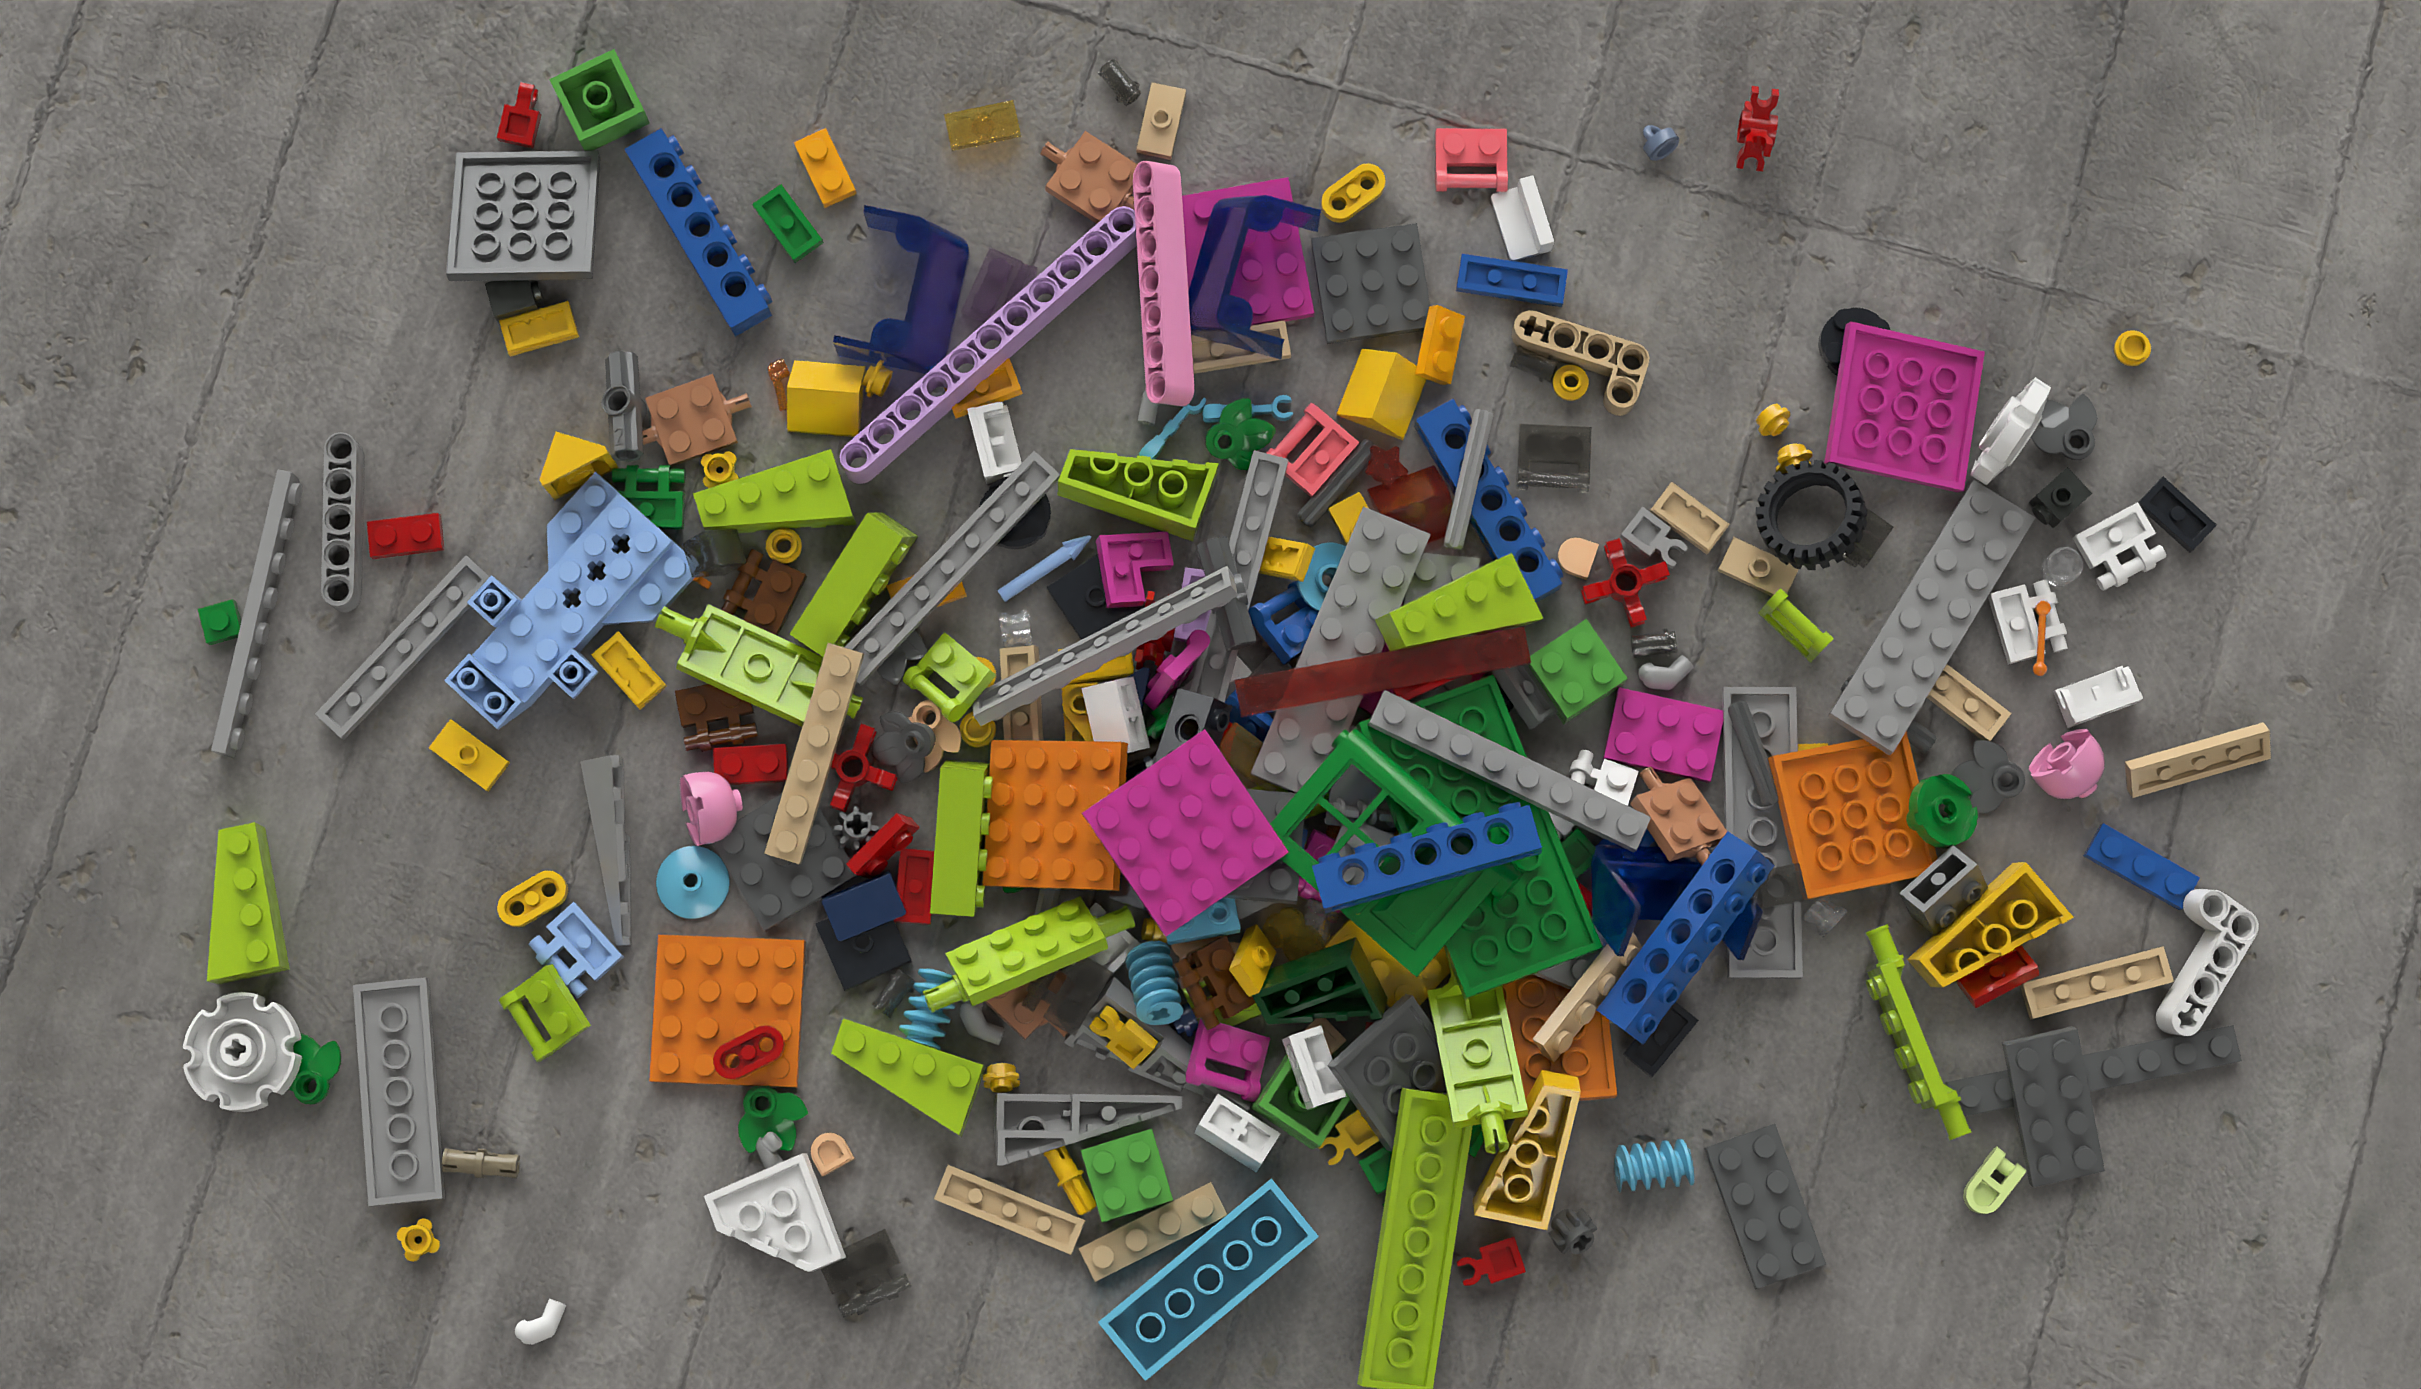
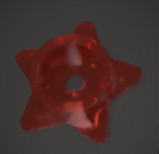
M1375 445L1370 447L1372 459L1365 473L1374 480L1381 482L1385 489L1389 490L1396 477L1408 474V470L1399 462V447L1395 446L1387 451ZM1384 463L1388 464V469L1384 467Z

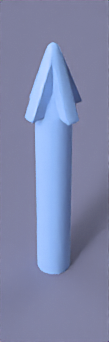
M1087 535L1062 542L1063 547L998 589L997 591L1004 602L1070 558L1074 561L1089 542L1091 536Z

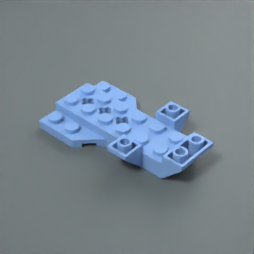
M594 472L547 524L548 572L522 600L491 575L467 601L472 608L492 626L496 627V629L472 655L468 654L444 681L498 730L532 706L553 681L570 697L575 699L599 673L580 653L604 625L655 622L659 614H662L661 610L663 607H669L703 569L597 472ZM629 537L630 540L627 544L630 550L627 553L621 550L617 554L616 551L619 548L617 542L621 538L626 540ZM605 564L606 566L603 569V572L606 574L605 578L600 580L596 577L593 581L594 572L592 570L597 565L601 567ZM578 591H581L578 597L581 604L578 607L572 604L569 608V595L572 592L577 594Z

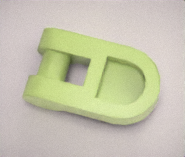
M1997 1146L1989 1153L1964 1189L1963 1198L1965 1204L1971 1211L1978 1214H1988L1998 1209L2026 1173V1169L2020 1164L2016 1163L2014 1165L2006 1159V1153ZM1995 1169L2005 1176L2001 1184L1990 1176Z

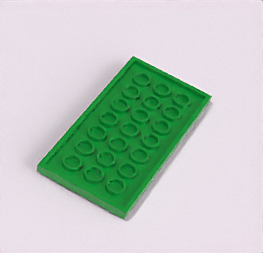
M1494 675L1413 703L1526 757ZM1370 719L1357 724L1358 731L1461 819L1483 812L1485 817L1498 814L1499 807L1510 803L1520 802L1521 807L1530 805L1542 846L1541 854L1512 861L1515 866L1524 872L1518 883L1501 901L1490 893L1444 946L1464 1000L1595 952L1603 947L1548 811L1368 726ZM1388 795L1385 800L1399 835L1409 833L1419 821ZM1495 827L1488 832L1487 837L1492 843L1499 845L1508 840L1509 834L1504 828Z

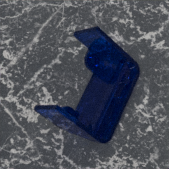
M1268 195L1231 197L1219 200L1212 209L1188 291L1191 335L1282 359L1285 339L1250 330L1253 320L1251 305L1245 299L1229 294L1248 229L1269 232L1274 230L1281 222L1318 232L1321 210Z
M864 205L863 213L869 228L895 233L901 248L909 252L918 253L919 259L905 320L887 318L879 321L873 328L870 342L834 335V347L838 356L875 364L882 360L884 361V366L927 374L948 355L970 259L968 244L962 237L920 216Z
M1599 845L1596 847L1591 859L1592 922L1617 956H1624L1637 920H1663L1702 867L1696 858L1682 857L1669 862L1660 847L1638 846L1634 853L1619 845ZM1752 897L1722 939L1737 960L1745 959L1763 914V910Z

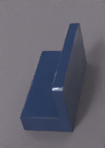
M890 870L822 898V904L838 941L853 937L899 918L906 913Z

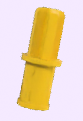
M1062 1146L1044 1152V1157L1047 1158L1059 1180L1057 1186L1063 1187L1077 1214L1084 1215L1092 1211L1097 1206L1096 1201L1081 1176L1084 1174L1083 1170H1078L1066 1147Z

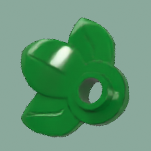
M1241 398L1231 402L1222 409L1219 423L1212 426L1206 434L1205 445L1212 456L1218 459H1228L1237 469L1248 470L1253 451L1268 445L1275 435L1276 428L1264 420L1252 418L1251 400L1249 398ZM1222 435H1228L1230 439L1229 445L1225 448H1220L1218 445V439Z
M1172 694L1150 713L1156 720L1146 728L1147 737L1151 736L1153 739H1157L1163 734L1175 699Z
M300 1033L301 1040L295 1042L293 1052L302 1056L301 1065L295 1080L288 1090L293 1091L295 1097L300 1102L314 1105L323 1101L329 1092V1081L338 1073L341 1066V1050L336 1041H330L320 1047L313 1038ZM314 1079L317 1083L316 1090L313 1093H311L309 1091L308 1085L310 1081Z
M754 1086L749 1089L743 1100V1107L746 1113L738 1124V1134L745 1150L748 1153L756 1151L758 1139L760 1137L763 1138L768 1132H774L781 1139V1150H793L797 1137L794 1121L800 1120L808 1114L804 1102L795 1094L777 1093L770 1086ZM761 1096H765L769 1100L768 1108L763 1111L758 1110L756 1107V1100Z

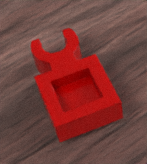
M1515 1237L1478 1248L1481 1259L1475 1260L1471 1257H1465L1456 1262L1457 1267L1469 1264L1474 1269L1473 1276L1462 1281L1464 1286L1474 1285L1480 1280L1481 1275L1487 1274L1491 1284L1526 1272Z

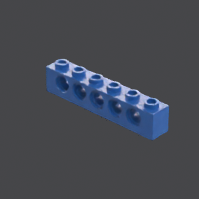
M660 128L625 148L624 150L734 336H738L772 316L768 305L773 301L763 284L756 286L750 275L755 273V270L745 254L738 257L732 245L737 243V240L728 225L725 224L720 227L715 215L720 212L711 196L708 194L703 197L697 186L702 182L693 166L689 165L685 168L679 156L683 155L684 152L675 136L672 135L667 138L663 129ZM665 165L675 167L671 176L666 178L657 176L661 167ZM681 195L693 197L691 203L686 207H677L675 202ZM706 224L710 226V231L707 235L703 237L693 235V230L698 225ZM717 254L728 256L727 262L721 267L710 265L711 259ZM740 283L746 286L745 292L741 296L732 297L728 295L732 285Z
M1451 399L1417 418L1414 428L1455 496L1472 418L1464 405L1458 407L1455 400ZM1451 434L1459 435L1464 440V446L1459 449H1452L1446 444L1445 438ZM1487 445L1481 468L1482 477L1478 481L1469 522L1492 561L1510 553L1513 554L1516 562L1522 557H1530L1535 561L1537 565L1535 571L1530 573L1524 572L1521 569L1520 571L1537 603L1560 590L1563 584L1560 579L1564 576L1555 559L1548 560L1542 549L1545 547V542L1539 531L1535 527L1530 529L1524 517L1527 516V512L1518 497L1512 499L1506 488L1509 482L1505 473L1499 466L1494 468L1489 460L1488 455L1491 454V451ZM1487 495L1495 496L1500 501V508L1494 511L1487 510L1483 507L1481 499ZM1504 526H1511L1517 530L1519 538L1512 542L1505 541L1500 536L1499 530Z
M1520 802L1510 803L1499 807L1498 814L1485 817L1483 812L1475 813L1462 818L1463 823L1449 827L1447 822L1439 823L1426 828L1427 833L1413 837L1412 833H1403L1390 838L1391 844L1376 847V843H1368L1354 848L1355 854L1340 857L1339 853H1332L1318 858L1319 864L1312 865L1325 914L1541 854L1542 846L1530 805L1521 807ZM1501 827L1508 832L1509 838L1503 844H1494L1488 839V832L1492 828ZM1465 837L1472 842L1473 848L1469 853L1460 855L1452 850V842L1456 838ZM1423 847H1429L1436 852L1437 857L1433 863L1423 865L1416 860V852ZM1387 857H1393L1401 864L1398 872L1393 875H1386L1379 869L1381 861ZM1352 867L1361 869L1364 872L1363 880L1357 885L1347 884L1343 880V875L1347 869Z
M1727 831L1596 1010L1641 1044H1644L1648 1037L1656 1030L1659 1022L1670 1007L1678 1000L1681 992L1693 976L1701 969L1702 964L1715 946L1721 942L1731 924L1743 912L1756 890L1765 882L1775 865L1758 850Z

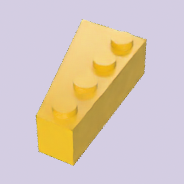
M2026 862L2012 863L1988 885V889L1978 901L1971 903L1956 917L1950 926L1942 929L1936 936L1933 935L1907 960L1930 987L1943 988L1983 967L1984 964L2013 951L2014 948L2041 936L2049 929L2063 924L2074 917Z
M1541 1070L1526 1098L1528 1116L1515 1119L1507 1134L1509 1148L1501 1153L1498 1151L1473 1198L1475 1216L1548 1230L1581 1093L1578 1077Z

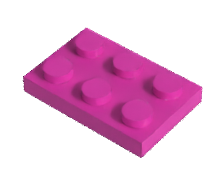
M1619 687L1617 689L1603 760L1607 759L1643 769L1653 767V770L1710 783L1723 726V710Z

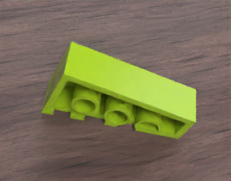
M831 449L693 493L703 527L709 536L752 533L779 528H821L829 525H857L835 456Z
M1070 449L1058 480L1057 495L1194 541L1217 477L1219 463L1206 462V464L1188 463V460H1153L1148 456L1137 455V458L1118 456L1116 453Z
M883 512L867 513L795 624L790 635L822 657H824L828 643L845 648L851 640V637L848 635L856 624L859 626L864 621L871 609L869 607L870 604L884 590L891 574L905 558L918 536Z
M1510 553L1375 619L1390 652L1524 626L1544 618L1513 554Z
M946 760L940 767L931 914L974 917L977 907H984L985 886L979 885L980 871H986L988 849H982L983 836L989 835L990 813H986L987 798L991 799L993 777L989 776L990 763Z
M253 822L219 829L207 981L218 985L290 970L265 827Z
M844 1018L831 1052L840 1060L960 1137L963 1136L986 1068L984 1065Z

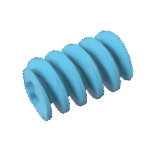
M1161 941L1142 943L1134 947L1126 957V967L1128 968V976L1131 981L1136 1015L1140 1021L1150 1025L1169 1024L1178 1020L1183 1014V1007L1179 1004L1181 997L1177 992L1178 983L1175 980V970L1172 968L1173 960L1169 956L1170 947Z
M930 968L919 969L918 974L926 982L914 983L913 988L921 996L909 997L908 1002L916 1010L904 1011V1017L912 1023L900 1025L899 1030L907 1036L905 1038L907 1040L941 1050V1046L934 1042L933 1038L945 1037L946 1033L938 1027V1023H950L951 1019L943 1013V1009H955L956 1005L953 1003L931 1013L922 991L934 988L953 980L952 975Z
M1683 1139L1675 1141L1674 1149L1667 1140L1661 1142L1659 1151L1653 1142L1646 1144L1645 1152H1643L1640 1144L1634 1143L1631 1146L1630 1155L1624 1145H1618L1616 1149L1614 1171L1619 1192H1621L1623 1181H1627L1631 1191L1636 1190L1638 1180H1642L1646 1190H1650L1653 1178L1657 1179L1661 1188H1665L1667 1177H1671L1675 1186L1679 1187L1683 1175H1686L1690 1185L1694 1184L1693 1160L1690 1149H1688Z

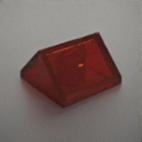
M1435 465L1367 489L1374 511L1431 534L1427 544L1445 538L1453 503L1450 491Z

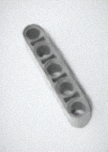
M344 432L334 433L329 436L324 446L321 593L325 602L337 611L350 612L359 605L362 593L364 451L351 435ZM346 444L352 446L348 457L337 459V451L341 446ZM346 479L351 480V487L348 492L341 495L336 494V487L339 482ZM342 515H350V524L343 530H336L335 523L337 519ZM349 550V560L343 565H335L334 560L337 553ZM340 586H348V596L342 601H335L334 592Z

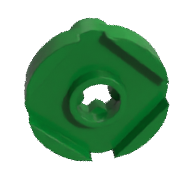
M1940 774L1922 779L1914 787L1909 799V812L1906 815V821L1909 828L1916 831L1925 842L1934 847L1945 849L1952 845L1956 846L1972 836L1978 820L1977 806L1972 808L1968 797L1972 793L1962 780L1950 774ZM1942 803L1945 805L1944 811L1948 814V818H1943L1939 813V805Z

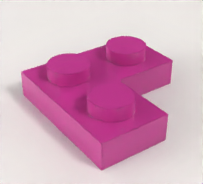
M1168 531L1099 535L1096 539L1107 608L1142 606L1146 600L1141 572L1171 570L1174 566Z

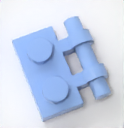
M575 902L569 905L546 926L555 936L549 944L540 935L536 936L528 944L537 954L535 958L542 966L554 965L569 991L577 999L588 990L579 980L585 972L597 982L624 957ZM564 947L577 961L571 968L558 956V953Z

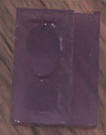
M989 248L961 310L962 315L984 324L1034 280L1038 271L1037 267L1027 265L1021 260ZM1016 318L1010 324L1014 325Z

